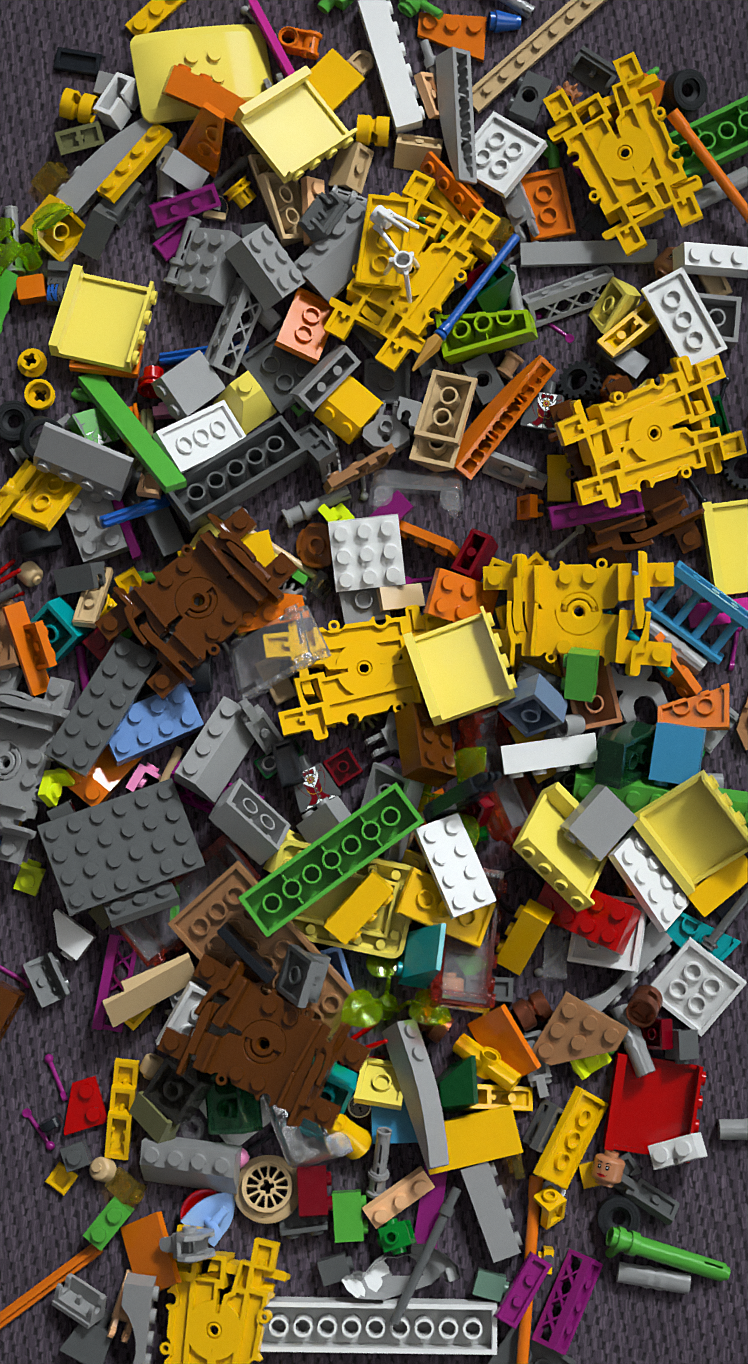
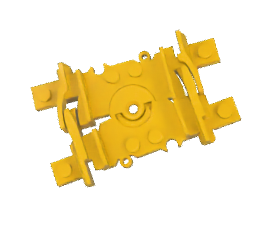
M634 52L613 61L621 81L612 86L614 95L602 98L599 92L579 104L572 106L564 89L561 88L542 99L556 124L547 132L552 143L557 145L565 141L568 146V157L574 154L579 155L578 161L574 162L573 166L581 170L590 189H593L589 193L590 201L593 204L600 202V207L610 225L621 220V223L603 232L602 236L606 242L617 237L627 257L648 246L639 228L665 217L663 211L674 207L682 228L704 218L694 195V192L703 189L702 181L698 175L687 179L682 167L684 158L674 159L672 157L675 151H679V146L672 143L666 126L662 122L666 118V111L663 107H657L651 92L643 95L660 87L656 74L644 77ZM619 110L620 115L616 119L619 133L615 135L612 128L616 125L611 113ZM590 115L591 121L583 125L582 122ZM623 150L630 152L627 157L621 156Z
M414 170L402 191V196L395 192L389 194V196L414 198L415 200L412 222L418 224L419 229L411 227L407 251L414 252V257L418 261L420 268L417 269L413 265L414 271L409 274L412 303L409 304L407 301L404 276L401 291L355 286V278H352L346 288V300L352 302V306L331 297L329 304L335 309L323 328L325 332L344 342L355 323L382 340L385 338L387 341L375 356V360L394 373L411 349L420 354L425 344V340L422 337L427 335L426 328L428 325L435 323L434 319L429 317V314L434 310L442 313V305L455 288L454 281L456 280L460 284L467 281V274L464 270L472 271L473 265L479 258L472 254V251L475 250L490 261H493L495 249L487 242L502 222L501 218L481 207L469 225L459 220L454 226L451 223L449 212L426 201L436 184L435 179L417 170ZM427 217L425 219L426 225L418 222V218ZM441 234L446 236L440 243L437 242ZM427 243L431 244L425 252H422ZM358 263L354 264L352 267V271L355 276Z
M719 355L711 356L692 365L688 356L670 359L673 372L659 374L660 383L658 386L654 383V379H647L645 385L624 395L620 391L612 392L609 397L611 402L593 404L586 408L589 417L588 421L581 401L573 400L569 402L573 416L554 423L561 446H567L578 441L583 464L591 466L592 477L573 483L579 506L603 499L605 507L613 508L621 504L619 493L630 490L641 492L640 483L643 480L646 482L647 488H653L655 482L677 475L679 478H689L692 474L691 469L705 467L707 474H717L722 471L720 460H727L747 453L742 430L721 436L719 427H710L709 416L716 412L707 385L726 377ZM688 393H689V395L691 396V398H692L693 401H690V400H689ZM691 424L692 431L687 427L673 429V425ZM652 429H655L657 432L654 438L650 435Z
M638 551V575H632V563L613 564L610 568H607L608 562L604 558H599L596 561L597 568H594L591 564L566 565L563 561H560L559 569L553 571L549 568V561H546L543 565L527 566V556L525 554H514L512 556V566H483V590H507L506 629H492L493 634H499L503 646L498 647L500 653H506L510 667H514L516 643H522L521 655L534 657L547 653L545 659L548 663H554L557 660V654L564 658V654H568L571 647L600 650V656L605 661L604 666L610 662L626 664L625 673L631 677L640 674L641 665L670 667L672 643L648 641L651 611H645L643 598L650 597V587L674 586V562L647 563V553ZM600 561H604L605 565L603 567L599 566ZM634 600L635 610L620 609L619 615L603 614L602 609L615 608L618 601ZM523 606H525V620H526V625H527L528 631L526 630V627H525L524 614H523ZM581 607L584 611L583 615L576 616L574 613L575 608ZM632 615H634L632 630L643 629L640 640L626 639L630 630ZM550 654L554 656L553 660L549 659Z
M409 605L405 608V616L391 618L385 615L386 622L383 625H378L373 616L370 621L345 624L342 629H339V622L332 620L328 624L329 631L321 627L310 629L309 632L305 633L306 643H300L297 621L289 624V632L264 635L267 660L291 657L292 667L299 669V678L294 679V689L300 707L278 712L283 737L312 730L314 739L322 743L328 738L327 728H335L336 724L340 723L348 726L347 717L350 715L357 716L358 722L361 723L363 718L386 713L390 707H393L392 711L395 714L398 712L396 707L402 709L405 707L404 704L409 705L415 702L426 705L418 679L416 680V673L403 634L412 632L413 636L416 637L452 623L428 614L421 615L418 605ZM367 665L369 670L363 673L360 671V666ZM324 666L328 671H340L341 674L325 677L324 672L309 675L308 668L323 669ZM316 693L320 703L308 705L305 699L315 697Z
M179 1224L177 1225V1232L182 1231L184 1226L192 1225ZM259 1237L255 1238L251 1261L233 1259L235 1256L234 1252L215 1251L214 1257L207 1258L212 1260L208 1271L213 1272L203 1274V1260L196 1263L178 1262L175 1258L182 1282L171 1286L167 1290V1293L175 1295L176 1301L174 1304H166L169 1310L167 1338L170 1341L160 1345L161 1353L169 1354V1357L164 1360V1364H252L254 1360L258 1362L263 1360L260 1354L265 1329L263 1324L270 1322L273 1318L272 1312L264 1310V1307L269 1304L270 1299L274 1298L276 1294L274 1292L275 1284L266 1282L264 1279L268 1277L285 1282L291 1276V1274L276 1269L280 1242ZM230 1275H236L231 1292L224 1294L222 1303L219 1304L220 1289L232 1285ZM213 1325L218 1328L217 1334L211 1332Z

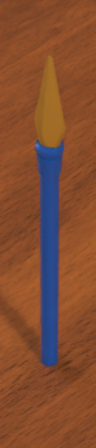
M517 234L511 235L446 321L434 331L432 336L426 339L412 368V372L439 351L442 341L446 340L454 324L518 243L520 237Z

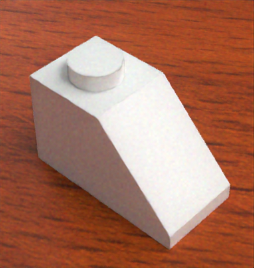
M56 909L53 915L57 944L62 949L61 954L70 961L73 959L80 960L96 939V936L63 911Z

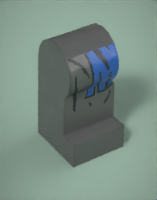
M48 261L47 305L60 306L72 267L69 262Z

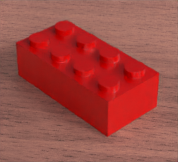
M547 881L545 882L537 903L555 912L550 923L620 955L624 954L642 911L593 889L590 898L595 904L577 912Z

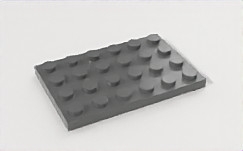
M172 778L37 826L69 917L205 867L203 857Z

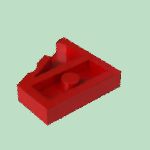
M96 1075L72 1083L64 1136L107 1122L108 1115Z

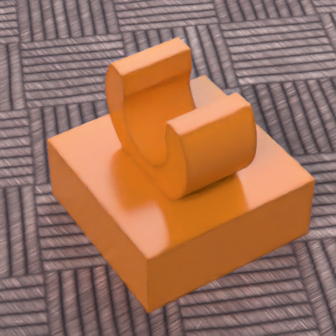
M537 494L517 497V520H530L543 516L542 512H538V505L543 504V500L538 499Z

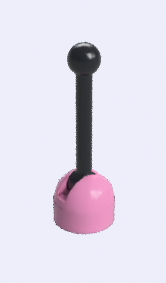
M275 1126L271 1133L247 1150L242 1148L240 1169L248 1163L249 1153L273 1136L282 1133L280 1126Z

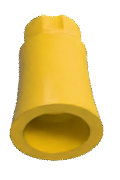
M339 1114L333 1130L321 1126L326 1131L327 1136L342 1149L349 1159L362 1157L371 1146V1133L358 1126L344 1114Z

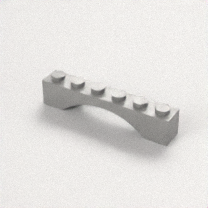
M650 919L645 926L638 973L623 970L620 976L608 988L582 1001L604 1013L603 1010L608 1005L612 1007L622 997L620 993L625 988L629 990L638 981L636 977L642 971L646 973L655 964L653 960L659 954L663 956L672 947L670 943L673 939L665 931L659 932Z
M128 1272L124 1282L121 1306L129 1317L136 1340V1354L132 1364H151L152 1354L148 1353V1346L153 1345L154 1331H150L151 1323L155 1324L157 1309L153 1308V1303L158 1301L160 1286H156L157 1276Z

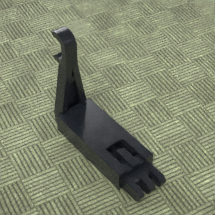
M499 771L479 772L424 805L425 810L422 811L426 823L429 824L460 813L495 792L494 784L501 780V773Z

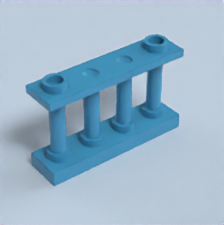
M680 560L674 567V586H669L656 604L649 600L645 605V611H651V619L659 620L702 652L703 657L707 661L715 662L718 665L724 657L720 650L737 628L742 626L746 629L748 628V610ZM686 584L693 589V594L677 615L672 617L663 609L680 586ZM705 598L712 603V608L696 629L691 631L682 622L699 600ZM724 612L731 617V622L711 646L701 636L718 614Z

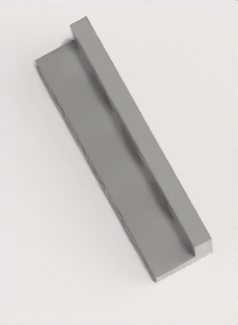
M607 265L598 267L523 295V304L534 317L536 328L595 306L601 296L598 293L602 285L609 283L612 276H614V272ZM585 291L591 293L588 301L584 303L577 301L581 293ZM564 299L570 301L565 310L559 311L555 309L559 301ZM543 307L548 309L544 318L536 319L535 310Z
M236 277L226 306L223 308L204 355L211 367L235 376L262 310L258 300L251 303L249 297L251 290L244 280ZM248 310L250 319L248 323L243 325L241 316L243 312ZM240 332L242 338L240 344L234 346L232 342L233 335ZM231 353L233 361L230 368L222 365L225 355Z

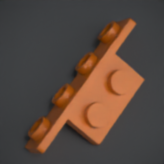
M432 151L426 153L420 169L425 175L435 179V185L471 222L480 208L484 207L485 200L469 183L456 181L453 171H450Z
M23 601L2 608L30 695L36 696L44 693L50 680L46 668L57 665L56 654L48 638V630L43 620L30 622Z

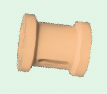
M507 350L500 366H496L495 369L500 376L511 381L513 373L519 365L523 364L524 360L516 353Z

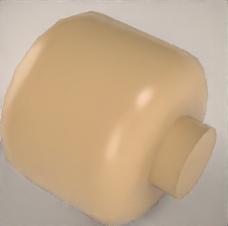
M27 561L19 567L21 572L17 574V577L27 587L40 584L43 570L35 562Z
M149 1053L144 1056L139 1069L144 1078L148 1080L159 1079L166 1067V1062L162 1057Z
M97 1157L92 1161L89 1170L93 1179L107 1183L115 1177L117 1168L111 1159Z

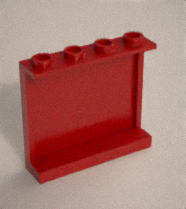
M616 1052L602 1144L603 1149L650 1155L649 1145L691 1133H698L699 1119H696L697 1109L701 1110L703 1103L700 1088L705 1085L706 1072L703 1071V1067L695 1064H675V1061L651 1058L656 1071L637 1078L628 1055Z

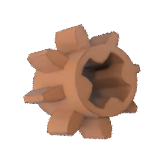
M566 81L563 83V89L568 96H571L570 102L575 106L580 103L577 99L583 93L578 92L577 83L572 86ZM557 86V87L555 88V90L558 91V90L561 89L562 87H561V86Z

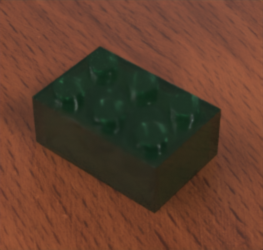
M632 720L599 737L596 744V750L598 751L597 761L594 765L595 783L620 790L649 774L656 726Z

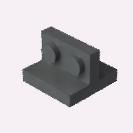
M289 944L276 990L299 1008H306L307 1002L318 1003L331 958L325 954L306 952L298 945Z
M543 1098L522 1141L530 1145L529 1147L543 1153L564 1108Z

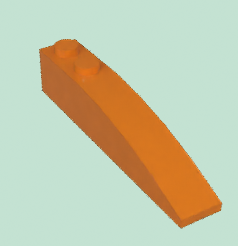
M179 63L178 66L173 65L170 68L161 94L198 110H201L204 103L208 102L226 114L225 122L239 127L233 120L237 109L246 103L244 99L219 84L212 82L213 78L203 73L196 75L192 73L191 68Z
M539 355L516 375L465 431L454 470L459 474L472 480L557 370L543 356Z

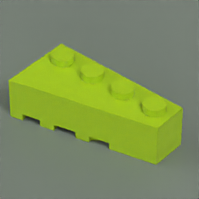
M527 309L462 314L452 327L446 340L442 341L443 358L452 365L476 358L486 352L489 354L537 340L538 335L534 317ZM434 314L437 329L446 321L449 315Z

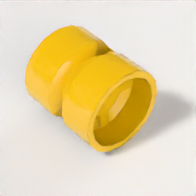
M66 88L61 97L59 116L69 120L77 118L78 122L84 124L93 123L95 115H91V113L96 114L93 107L99 98L88 93L81 95L80 91Z
M358 114L356 142H360L363 145H369L373 142L375 146L388 147L390 117L377 116L375 119H372L371 115Z

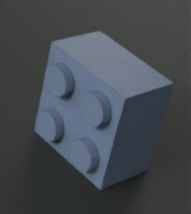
M538 673L516 682L518 688L514 689L516 697L498 704L497 710L527 738L563 724L568 701Z

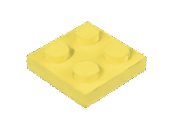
M368 1057L359 1073L354 1103L401 1111L404 1098L392 1061Z

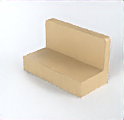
M398 133L393 167L422 172L420 166L427 152L432 151L440 160L443 139Z
M353 142L346 149L339 148L328 185L330 187L338 185V187H344L350 192L354 190L356 193L362 194L374 151L360 142Z

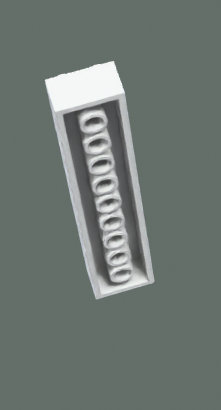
M274 1297L264 1307V1310L272 1312L273 1318L270 1322L263 1324L265 1329L260 1352L497 1355V1318L493 1316L497 1310V1302L491 1299L411 1298L399 1325L390 1322V1319L400 1298L368 1300L350 1297Z

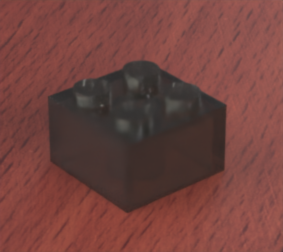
M168 1056L142 1095L176 1125L192 1119L215 1082L206 1074L200 1072V1070L193 1068L191 1061L184 1075H177L176 1068L180 1060L173 1056Z

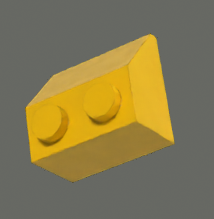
M49 194L20 229L56 261H64L77 246L86 225L61 199Z
M349 375L322 402L314 416L347 444H351L363 434V427L372 421L384 403Z

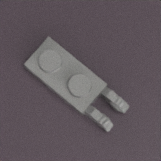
M520 180L506 199L502 196L501 199L515 233L520 237L519 241L525 243L527 238L522 226L527 224L530 233L534 237L539 235V230L535 222L534 212Z

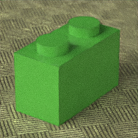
M571 647L568 654H564L563 668H566V677L563 676L561 681L564 699L593 702L597 689L600 650Z
M361 1189L332 1191L335 1243L364 1241V1234H368V1219H363L362 1207L367 1204L366 1195H361Z
M116 1194L82 1236L101 1251L135 1209Z

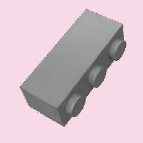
M336 345L289 394L304 410L313 412L361 362L346 345Z

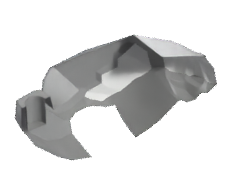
M412 1244L411 1254L407 1255L418 1261L425 1244ZM434 1248L416 1289L431 1285L441 1276L444 1277L446 1283L460 1279L458 1266L446 1254ZM383 1254L371 1264L366 1272L354 1271L352 1275H346L342 1282L346 1289L358 1299L385 1300L401 1295L410 1276H392L389 1266L384 1261L386 1258L400 1257H383Z

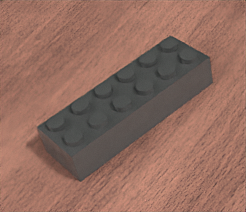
M282 415L183 474L187 480V487L165 493L166 499L192 534L210 523L207 518L208 513L219 517L308 462L307 448Z

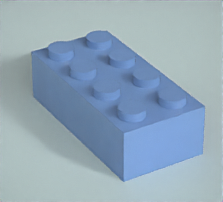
M180 684L164 700L156 694L130 707L107 744L117 767L203 729L204 723L186 684Z

